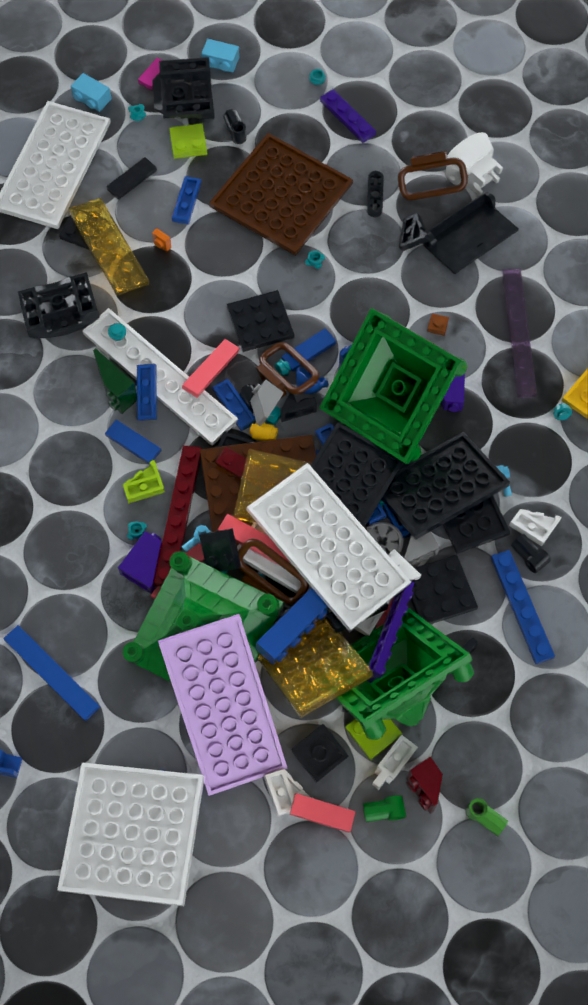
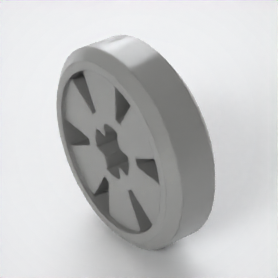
M375 522L365 528L377 543L378 540H385V546L381 544L380 547L387 555L394 549L401 554L403 537L396 526L388 522Z

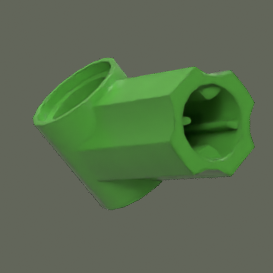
M481 798L473 799L466 807V814L471 820H476L497 837L508 823L507 819L490 808ZM473 805L480 806V815L473 812Z

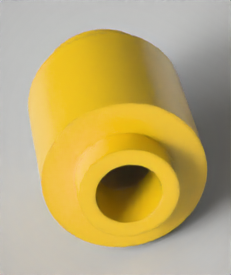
M256 422L255 424L252 423L249 434L252 435V439L259 441L275 440L278 428L268 423H263L259 426Z

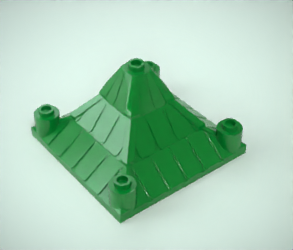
M371 308L319 409L402 462L409 464L410 461H416L420 457L421 448L418 444L455 376L460 377L465 374L467 363L463 358L449 353L392 320L389 315Z
M179 551L172 554L169 560L171 566L169 574L134 641L124 646V659L171 682L158 641L239 614L254 662H256L260 654L255 649L256 642L275 624L285 603L271 594H266L188 556L184 552Z
M410 608L402 616L401 621H403V624L396 633L397 640L391 647V657L385 663L386 671L380 679L377 678L370 683L364 677L384 624L372 631L369 636L362 637L310 670V674L317 681L322 694L332 695L361 724L368 739L377 740L384 735L386 727L382 720L396 719L406 726L417 725L428 708L430 696L450 673H452L457 682H467L474 675V670L470 663L473 661L470 653Z

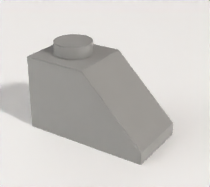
M267 380L261 385L258 383L252 391L254 395L250 400L257 425L259 426L269 417L284 393Z
M431 531L416 540L411 536L404 559L412 566L438 554L440 547Z

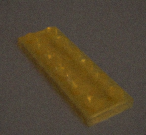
M101 198L69 208V214L116 296L149 284V279Z

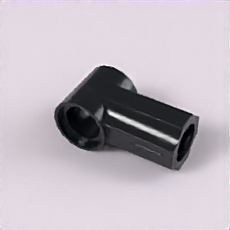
M229 109L223 114V119L231 133L232 141L235 144H242L247 139L246 126L241 121L237 110Z
M525 534L520 535L511 544L512 548L524 559L527 568L533 573H537L551 561L548 553L542 548L538 549Z

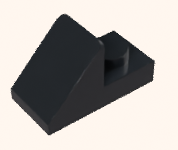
M290 393L280 410L281 422L317 412L315 397L310 399L304 398L296 402L294 394Z

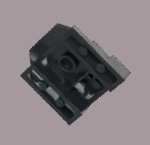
M209 57L159 61L160 73L152 80L155 110L163 114V118L215 119Z
M87 272L55 283L18 291L26 330L30 338H53L67 335L87 327L100 318Z

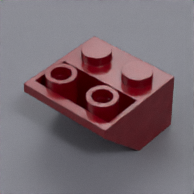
M431 756L412 768L406 778L408 788L412 793L416 792L420 798L418 800L420 806L424 811L428 810L430 814L434 812L438 804L443 776Z

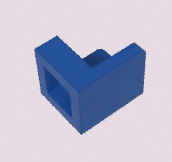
M0 750V775L17 778L22 758L6 754L3 750Z

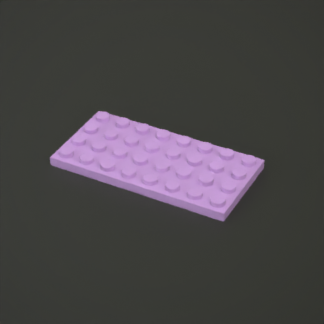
M237 614L159 640L158 643L201 774L204 776L208 796L262 778L267 774L287 769L240 615Z

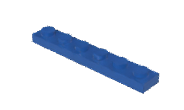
M510 550L492 555L491 561L534 663L538 664L553 659L555 657Z

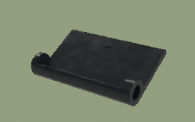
M485 192L428 230L427 233L430 240L423 243V245L450 271L456 274L516 233L519 228L495 208L496 199L494 195Z

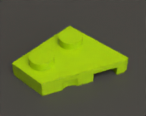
M152 460L149 463L150 466L144 471L140 470L132 479L123 484L128 504L165 493L155 460Z

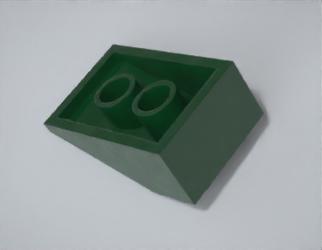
M95 348L93 352L106 396L109 400L108 404L114 411L118 410L123 414L137 402L135 384Z

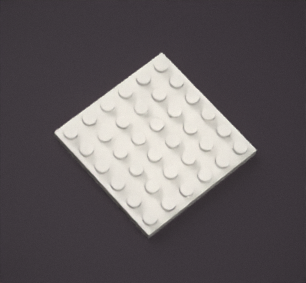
M82 763L57 890L184 906L204 776Z

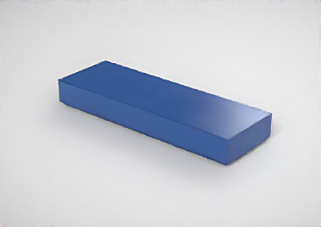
M184 177L172 215V222L189 225L201 187V179Z
M325 328L294 349L309 362L334 346L336 340ZM289 353L282 355V360L289 363L292 372L302 366Z
M156 364L137 365V420L139 421L157 420Z
M228 378L212 387L222 405L238 418L236 425L241 432L251 427L252 423H256L255 416L248 409Z
M115 420L105 432L106 437L148 464L155 460L161 452L160 447L118 420Z

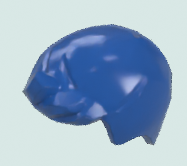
M302 367L297 368L296 371L297 387L312 377ZM320 377L318 382L305 391L304 394L317 393L322 388H327L329 386L327 379Z

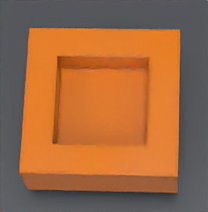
M156 228L152 232L155 246L168 251L171 248L170 237Z

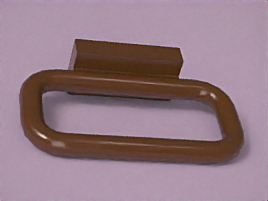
M447 150L414 156L411 158V165L403 167L398 174L400 193L407 200H418L457 193L466 188L468 183L465 163L457 157L448 158ZM453 164L459 167L461 176L459 185L418 193H408L406 190L405 175L407 173Z
M284 342L276 343L264 351L259 358L260 365L256 367L263 382L267 380L284 392L281 398L287 395L285 390L291 394H302L314 386L319 379L318 370L291 345ZM285 350L312 377L301 386L294 387L267 362V359L277 351Z
M249 539L243 543L238 551L241 563L239 569L246 575L241 579V582L266 594H271L287 605H295L307 593L309 588L308 582L291 563L258 539ZM251 547L258 548L301 582V587L294 597L286 596L244 563L243 558Z

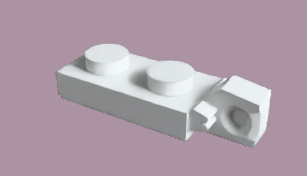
M401 735L377 766L374 773L378 776L372 786L379 790L385 781L388 784L394 781L418 747Z

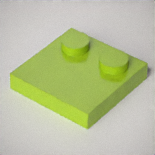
M203 123L169 127L174 159L207 155Z
M356 719L348 724L345 730L371 761L403 735L391 719L382 720L386 727V732L377 740L368 739L361 724Z

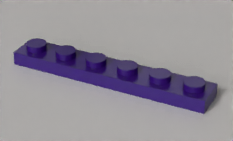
M412 581L410 585L399 592L393 599L364 677L370 683L377 678L380 679L386 671L385 663L391 657L392 652L390 650L397 640L396 633L403 624V621H401L402 616L407 612L408 606L406 605L413 596L414 582Z

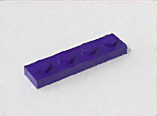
M334 89L320 97V102L362 143L376 135V130Z

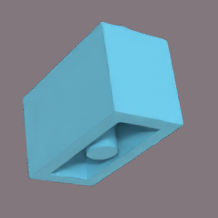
M207 39L201 56L202 58L209 57L210 67L234 72L239 60V46Z
M84 73L71 85L74 99L79 102L81 101L90 109H95L98 112L112 99L109 87Z

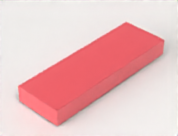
M295 793L289 815L349 833L351 832L356 811Z

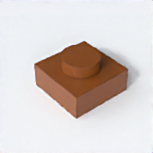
M432 313L427 332L445 336L449 317Z

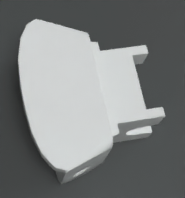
M483 132L469 136L455 146L447 155L448 158L457 157L465 163L467 175H469L467 186L478 196L483 193L481 188L491 180L495 183L499 182L500 178L493 170L500 174L503 169L492 158L494 149L487 134ZM455 164L447 165L445 171L446 178L451 183L459 185L461 182L459 167Z

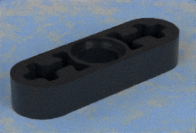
M372 171L368 176L367 213L371 217H379L383 211L384 176L380 171ZM374 178L378 180L377 185H374ZM377 191L380 195L375 197L371 195V192ZM373 203H377V210H373Z

